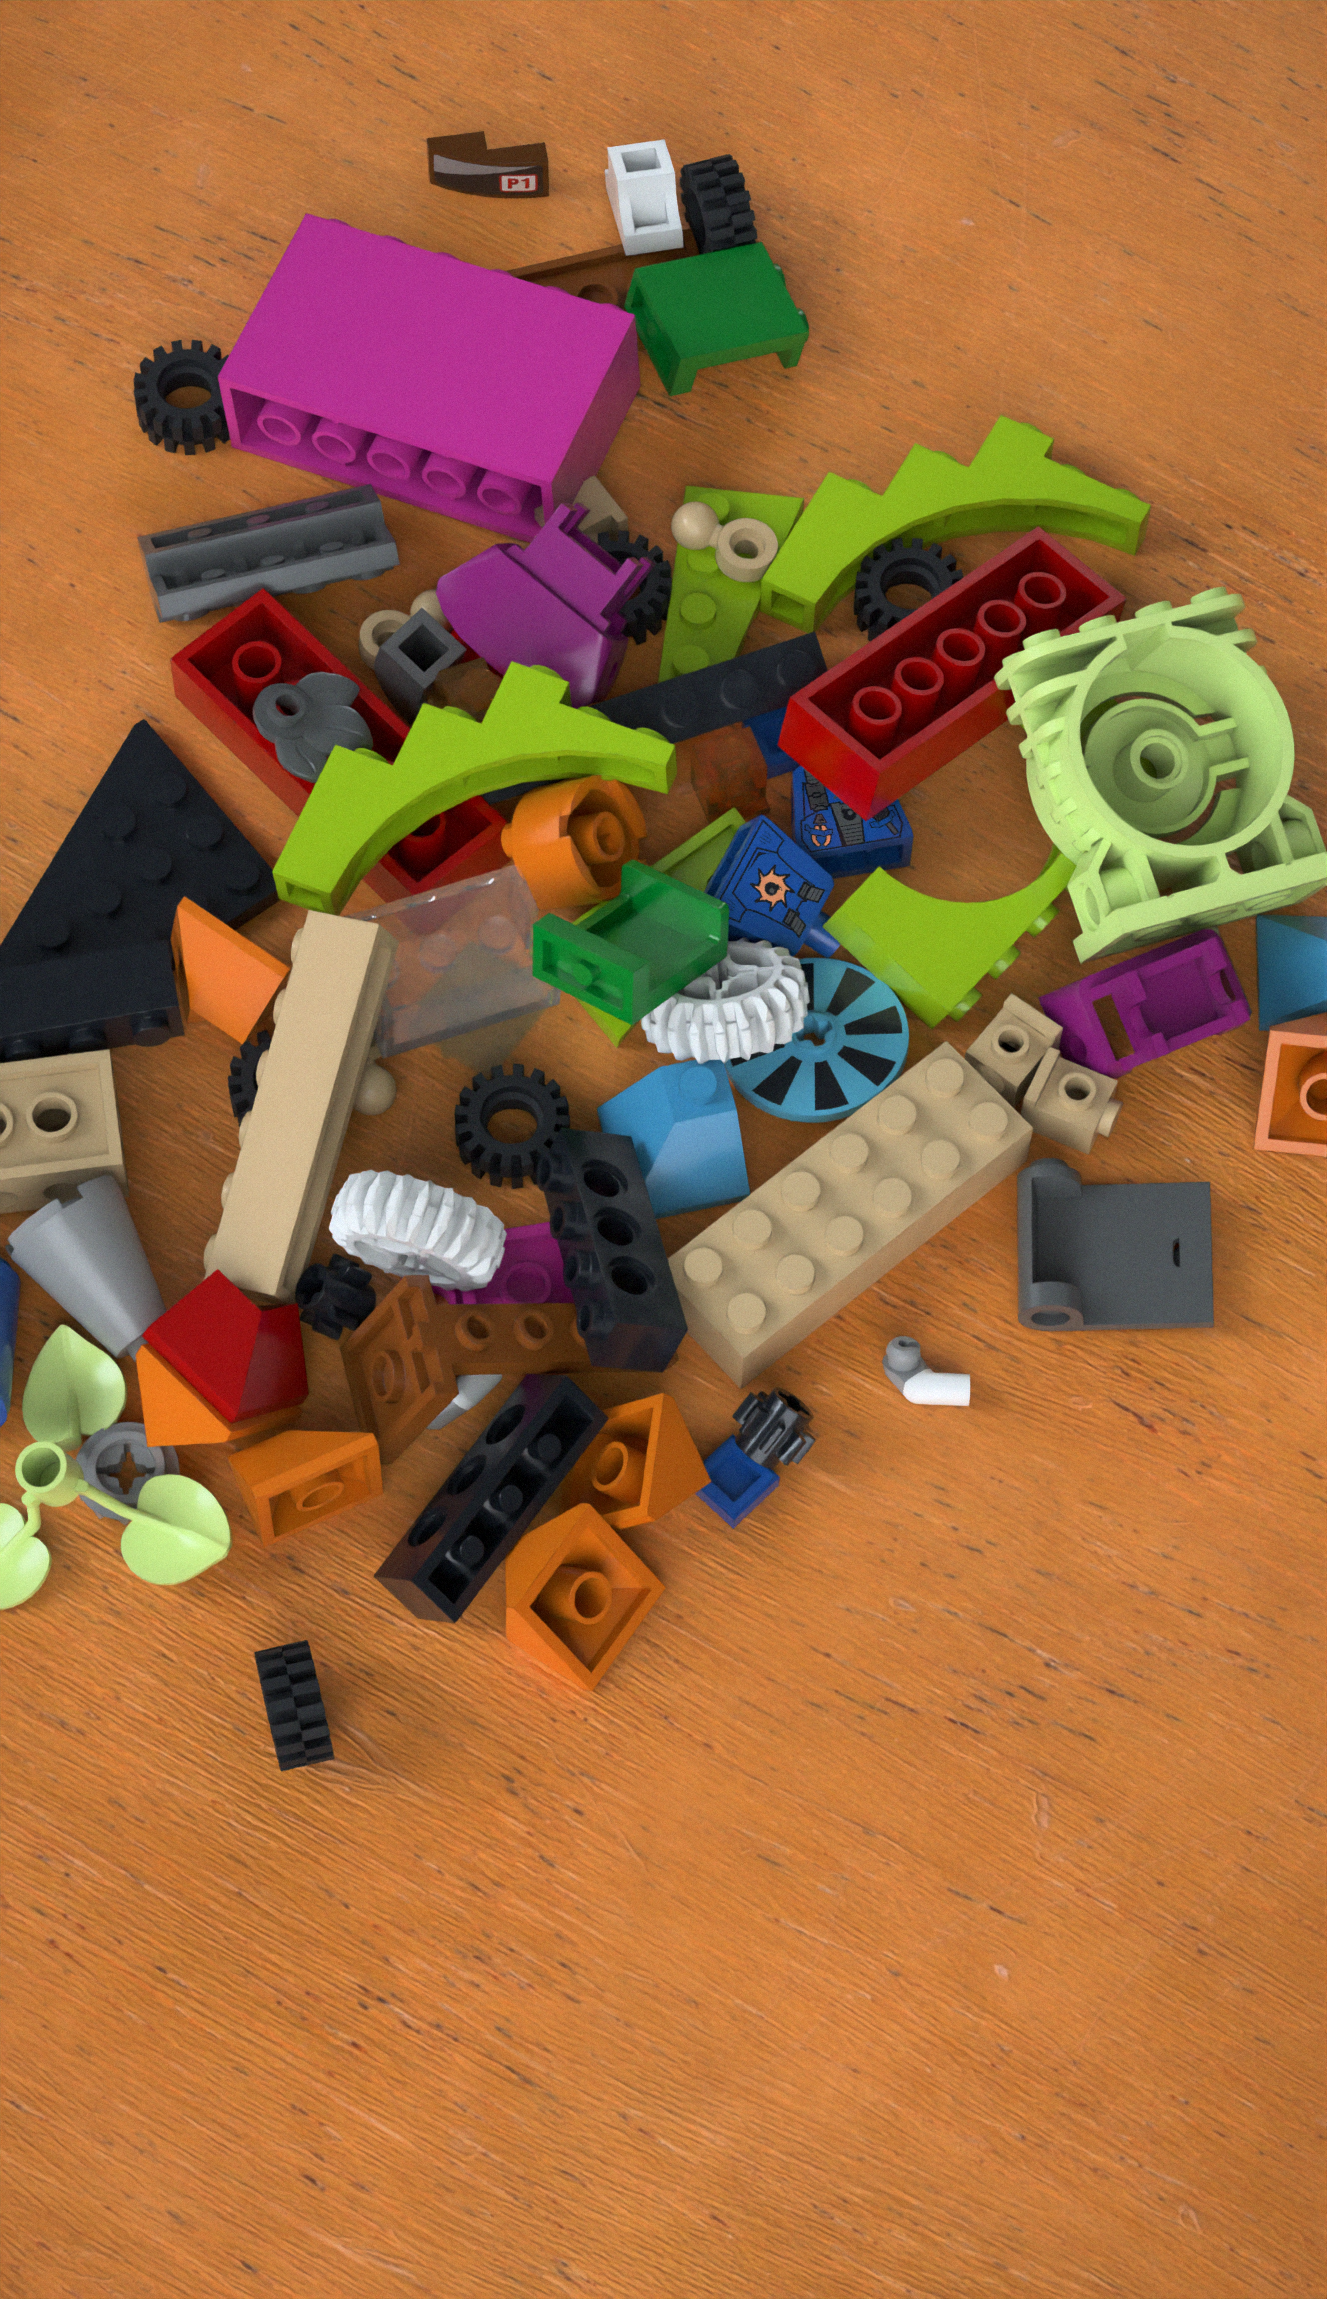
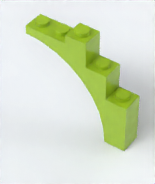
M1000 415L969 467L958 463L954 457L945 452L932 451L915 443L882 496L873 492L861 481L855 479L847 480L828 472L761 578L760 611L806 633L816 632L835 606L855 589L857 571L860 572L861 562L867 555L873 559V549L881 544L890 552L892 540L902 538L904 548H912L913 538L923 539V549L931 546L933 543L938 544L953 538L997 531L1030 532L1039 526L1048 533L1092 540L1135 556L1146 536L1151 505L1141 501L1130 491L1119 488L1114 489L1086 476L1075 466L1061 465L1051 460L1053 438L1043 434L1037 427L1031 424L1018 423Z
M511 661L482 723L476 722L470 714L459 708L446 706L440 709L423 703L393 765H390L385 758L369 749L357 748L355 751L335 744L272 871L278 897L281 900L308 910L339 916L360 881L397 842L431 817L474 796L516 784L602 775L601 779L605 781L616 779L619 782L668 794L677 775L676 746L669 743L663 735L648 728L633 730L611 722L605 714L590 707L572 708L569 682L563 680L557 672L541 665H532L529 668Z

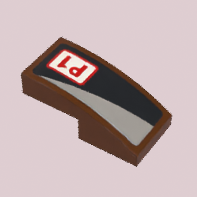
M484 131L427 138L428 175L431 184L448 190L482 197L536 198L549 196L548 156L545 142L487 150Z

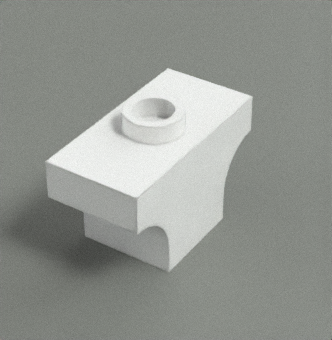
M665 139L607 147L606 191L626 256L683 248V232L677 204L675 171Z

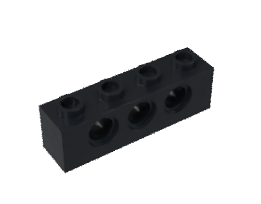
M561 1128L549 1152L544 1153L538 1162L536 1180L538 1188L544 1191L550 1213V1233L558 1242L564 1264L563 1280L566 1287L571 1289L577 1311V1331L580 1337L585 1340L591 1366L663 1373L687 1333L688 1327L632 1137Z
M527 1374L374 1574V1577L416 1618L456 1623L609 1418L567 1375Z

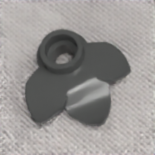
M326 672L311 673L301 679L295 686L287 683L272 684L265 687L258 694L254 702L253 718L258 731L265 739L275 743L276 754L280 764L288 772L312 783L317 782L326 764V756H330L335 744L355 751L357 748L371 750L373 747V739L366 721L355 709L350 708L360 688L355 682L342 675ZM276 706L286 707L295 715H283L277 710Z

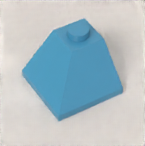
M1257 915L1256 953L1259 1031H1269V1026L1327 1012V917Z
M691 1060L659 1067L597 1108V1116L602 1133L632 1137L655 1219L741 1202L750 1195L737 1109L722 1060H708L704 1064H698L697 1060Z

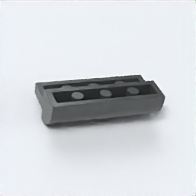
M371 484L137 537L150 594L159 623L170 620H195L205 616L209 611L231 606L238 607L262 588L272 597L292 592L307 594L321 590L327 584L348 579H373L381 576L387 570L394 569L393 566L400 565L396 542L385 525L381 501Z

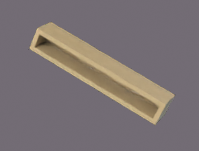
M308 910L304 928H300L293 938L291 946V961L293 963L287 988L280 991L274 1005L273 1017L276 1026L270 1048L262 1053L257 1065L256 1081L258 1090L252 1111H248L245 1114L239 1129L240 1154L235 1171L227 1176L222 1188L221 1204L224 1210L217 1234L211 1236L204 1252V1268L206 1270L204 1280L219 1269L249 1299L276 1305L296 1303L295 1291L297 1283L309 1266L399 945V941L380 924Z

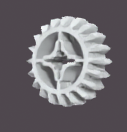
M743 937L738 941H728L726 958L641 1019V1026L645 1030L647 1041L656 1044L658 1052L665 1054L673 1053L676 1060L683 1061L693 1057L696 1058L698 1064H704L708 1060H722L725 1064L729 1059L742 1057L748 1061L753 1053L773 1052L774 1044H786L792 1041V1033H796L804 1028V1018L808 1015L807 1004L810 1002L808 983L805 981V973L801 970L799 959L790 956L787 948H772L771 943L766 940L750 943L746 937Z
M368 1170L351 1174L347 1181H345L343 1188L340 1189L339 1194L336 1195L331 1210V1215L333 1216L329 1230L333 1234L332 1238L349 1255L360 1257L364 1264L374 1265L382 1269L384 1273H392L402 1278L405 1275H429L431 1285L439 1286L447 1291L456 1288L465 1292L486 1287L488 1282L492 1280L496 1268L500 1267L505 1252L503 1245L507 1233L504 1230V1224L497 1216H494L488 1207L477 1205L472 1197L457 1194L453 1191V1188H444L434 1184L431 1180H419L409 1174L401 1176L388 1170L380 1173Z

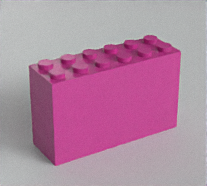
M306 213L218 375L231 446L354 487L371 484L376 494L531 543L535 538L534 536L542 529L535 520L534 509L543 504L544 522L546 524L561 503L573 504L583 482L597 475L640 388L636 318L634 314L625 312L613 304L592 302L570 295L558 287H544L515 278L510 273L500 269L489 270L460 261L448 253H434L408 245L393 236H379L353 228L346 222L338 219L327 220Z

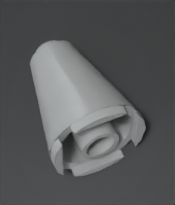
M103 1175L76 1187L83 1198L77 1197L63 1204L59 1198H56L26 1219L8 1237L7 1240L10 1245H6L5 1249L15 1263L113 1356L120 1359L130 1355L134 1362H136L135 1354L141 1345L148 1343L142 1335L148 1326L167 1310L121 1187L112 1175Z

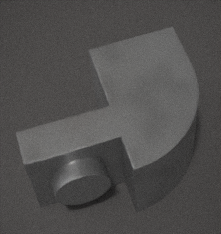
M423 608L414 614L379 648L374 662L376 678L388 700L409 724L415 721L423 703L440 709L446 706L459 708L470 714L476 722L482 723L493 700L459 668L467 649Z

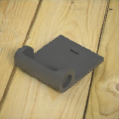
M1042 1158L1033 1161L1030 1167L1025 1168L1017 1175L1018 1321L1027 1328L1039 1331L1213 1328L1210 1182L1082 1185L1080 1173L1068 1167V1164L1063 1160ZM1179 1243V1247L1173 1252V1247Z

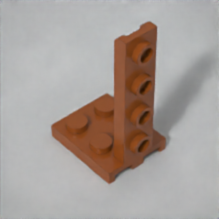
M405 1275L340 1347L360 1432L374 1434L379 1444L380 1464H392L459 1394L455 1375L651 1371L591 1366L585 1340L580 1337L577 1331V1311L574 1303L436 1304L429 1275ZM677 1351L674 1353L666 1369L672 1367L679 1360Z

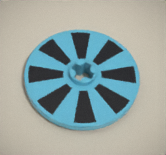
M799 959L801 970L805 973V981L808 983L810 1002L807 1004L808 1015L804 1018V1028L796 1033H792V1041L786 1044H774V1049L771 1053H753L748 1061L742 1057L732 1058L724 1065L730 1081L738 1092L754 1106L768 1114L790 1121L806 1123L843 1119L859 1110L901 1075L909 1051V1029L906 1014L901 1002L891 988L876 978L870 971L837 959ZM809 1033H815L818 1039H825V1043L820 1046H814L811 1040H804V1036Z

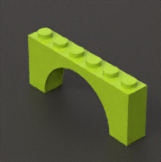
M1111 699L1092 709L1080 724V740H1082L1086 731L1100 716L1119 703ZM1140 757V764L1144 772L1157 779V771L1154 765L1148 759ZM1053 843L1046 864L1033 883L999 899L972 903L951 902L919 893L891 877L879 866L822 927L876 978L887 984L896 994L897 998L932 1030L947 1015L955 1022L959 1021L982 996L974 988L982 977L988 973L996 980L1021 954L1013 945L1025 931L1035 938L1059 913V910L1052 904V901L1064 889L1069 893L1067 885L1077 865L1068 859Z

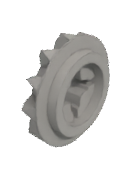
M137 1422L115 1423L106 1430L104 1428L100 1429L86 1440L76 1457V1461L83 1470L85 1481L137 1509L140 1491L146 1481L160 1475H180L179 1461L173 1445L147 1447L145 1426ZM126 1452H131L132 1461L135 1462L137 1472L147 1474H145V1477L134 1478L132 1488H129V1494L124 1495L118 1478L108 1476H110V1473L121 1472L123 1462H126ZM79 1494L80 1500L84 1501L99 1519L107 1517L118 1520L125 1526L131 1521Z

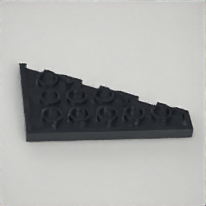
M143 719L131 729L1 943L0 969L167 939L172 969L174 971L176 966L171 945V934L176 909L183 897H187L214 917L236 930L281 900L278 897L272 873L273 870L148 722Z

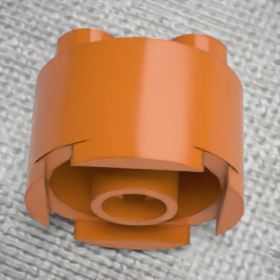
M592 775L539 786L529 790L519 801L512 822L507 823L502 829L501 842L505 854L514 860L518 875L530 893L533 904L538 909H566L613 900L621 892L622 866L631 859L644 865L647 864V858L639 859L638 840L647 838L646 823L642 811L630 790L618 780L605 781L601 779L602 775Z

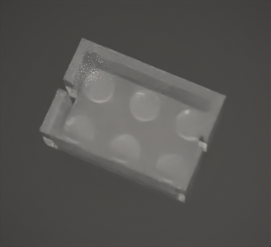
M516 865L343 916L380 924L399 941L373 1034L382 1059L560 1004L561 990L532 976L533 924L538 921L539 909L522 870Z

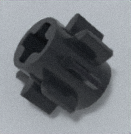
M338 1254L332 1255L328 1267L320 1263L309 1266L301 1275L295 1291L296 1303H298L299 1308L303 1309L299 1316L300 1321L311 1325L313 1331L334 1340H339L343 1327L355 1331L375 1309L376 1293L374 1288L368 1285L373 1277L372 1273L360 1269L358 1263Z
M775 1387L769 1395L764 1391H760L758 1395L750 1392L732 1415L742 1425L739 1429V1434L735 1438L736 1444L750 1459L768 1469H774L779 1461L786 1466L791 1461L798 1464L816 1442V1439L806 1431L809 1427L808 1424L814 1418L811 1410L795 1395L779 1387Z

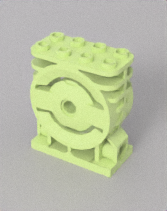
M1217 587L1201 592L1190 599L1191 604L1172 608L1170 601L1154 603L1135 612L1136 618L1118 623L1114 615L1102 616L1082 624L1079 627V633L1063 637L1060 636L1058 629L1037 633L1022 642L1025 650L1002 660L1004 667L994 676L997 688L999 690L1012 689L1016 701L1006 711L1009 723L1011 725L1023 724L1027 734V738L1018 747L1022 758H1026L1028 789L1038 819L1053 843L1068 859L1077 865L1067 887L1083 931L1081 935L1073 940L1080 964L1191 934L1214 925L1220 926L1299 904L1327 886V851L1313 811L1310 807L1287 795L1293 776L1295 760L1293 731L1288 712L1276 687L1269 679L1265 666H1259L1246 653L1258 641L1253 629L1238 630L1234 618L1246 606L1241 594L1228 595L1226 587ZM1123 696L1154 698L1128 700L1112 707L1089 727L1082 740H1080V724L1096 706ZM1211 716L1215 722L1199 726L1194 719ZM1140 757L1148 759L1154 765L1157 771V779L1144 772L1140 764ZM1236 777V788L1222 790L1216 794L1211 813L1202 827L1193 836L1177 844L1158 840L1159 838L1168 837L1180 832L1194 822L1211 801L1216 782ZM1235 851L1244 873L1242 875L1229 867L1226 858ZM1172 889L1173 894L1168 897L1167 895L1160 897L1158 890Z

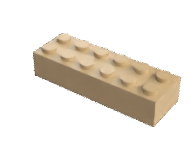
M945 1041L668 1258L688 1327L687 1333L742 1389L1027 1162L1033 1127Z

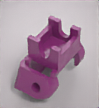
M561 503L528 547L523 549L519 544L514 543L493 545L439 578L436 595L443 614L457 634L501 675H505L511 661L529 668L532 665L548 667L557 672L563 680L569 682L572 708L578 709L592 703L605 701L622 666L629 640L621 633L627 623V619L619 611L656 564L647 557H641L639 561L635 557L627 558L621 564L578 528L590 510L582 503H576L574 506L569 503Z
M1217 925L1177 939L1038 997L1045 1016L1063 1027L1059 1045L1062 1057L1112 1079L1130 1073L1138 1065L1209 1036H1220L1240 1028L1250 1020L1252 1013ZM1110 994L1135 1052L1119 1060H1116L1092 1003Z

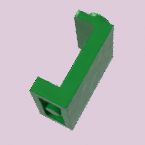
M762 242L635 268L624 305L628 313L635 315L636 331L669 397L691 392L698 369L771 353H777L785 369L795 367L800 359L804 344L809 338V325L806 315L802 309L796 308L786 289L785 277L781 267L772 262Z
M631 859L621 869L620 894L579 924L574 925L551 913H548L533 924L532 976L633 1025L727 957L729 907L725 902Z

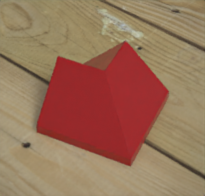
M219 1269L214 1271L149 1325L142 1335L231 1424L303 1404L309 1395L298 1303L256 1306Z

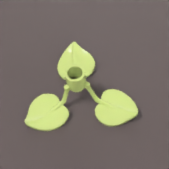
M60 1325L43 1346L32 1367L23 1395V1420L27 1430L38 1442L27 1446L20 1453L15 1466L16 1478L19 1484L27 1490L21 1498L22 1503L27 1506V1523L23 1515L16 1508L0 1503V1611L22 1604L31 1598L45 1582L52 1565L51 1553L43 1542L33 1536L41 1527V1503L52 1507H60L69 1504L80 1494L116 1514L132 1520L122 1534L121 1552L130 1570L142 1580L152 1584L175 1585L186 1582L223 1560L232 1548V1530L225 1510L210 1491L191 1478L173 1474L152 1477L146 1481L140 1491L137 1509L122 1503L84 1480L80 1464L66 1452L76 1450L81 1446V1435L92 1436L100 1429L104 1428L106 1430L117 1423L126 1406L128 1397L127 1383L121 1368L109 1355L85 1340L67 1325Z

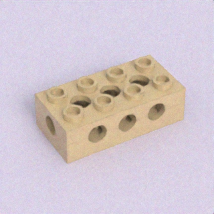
M110 1049L0 1063V1214L41 1209L56 1198H59L62 1204L77 1197L83 1198L76 1187L103 1175H112L121 1187L124 1198L130 1197L117 1087Z

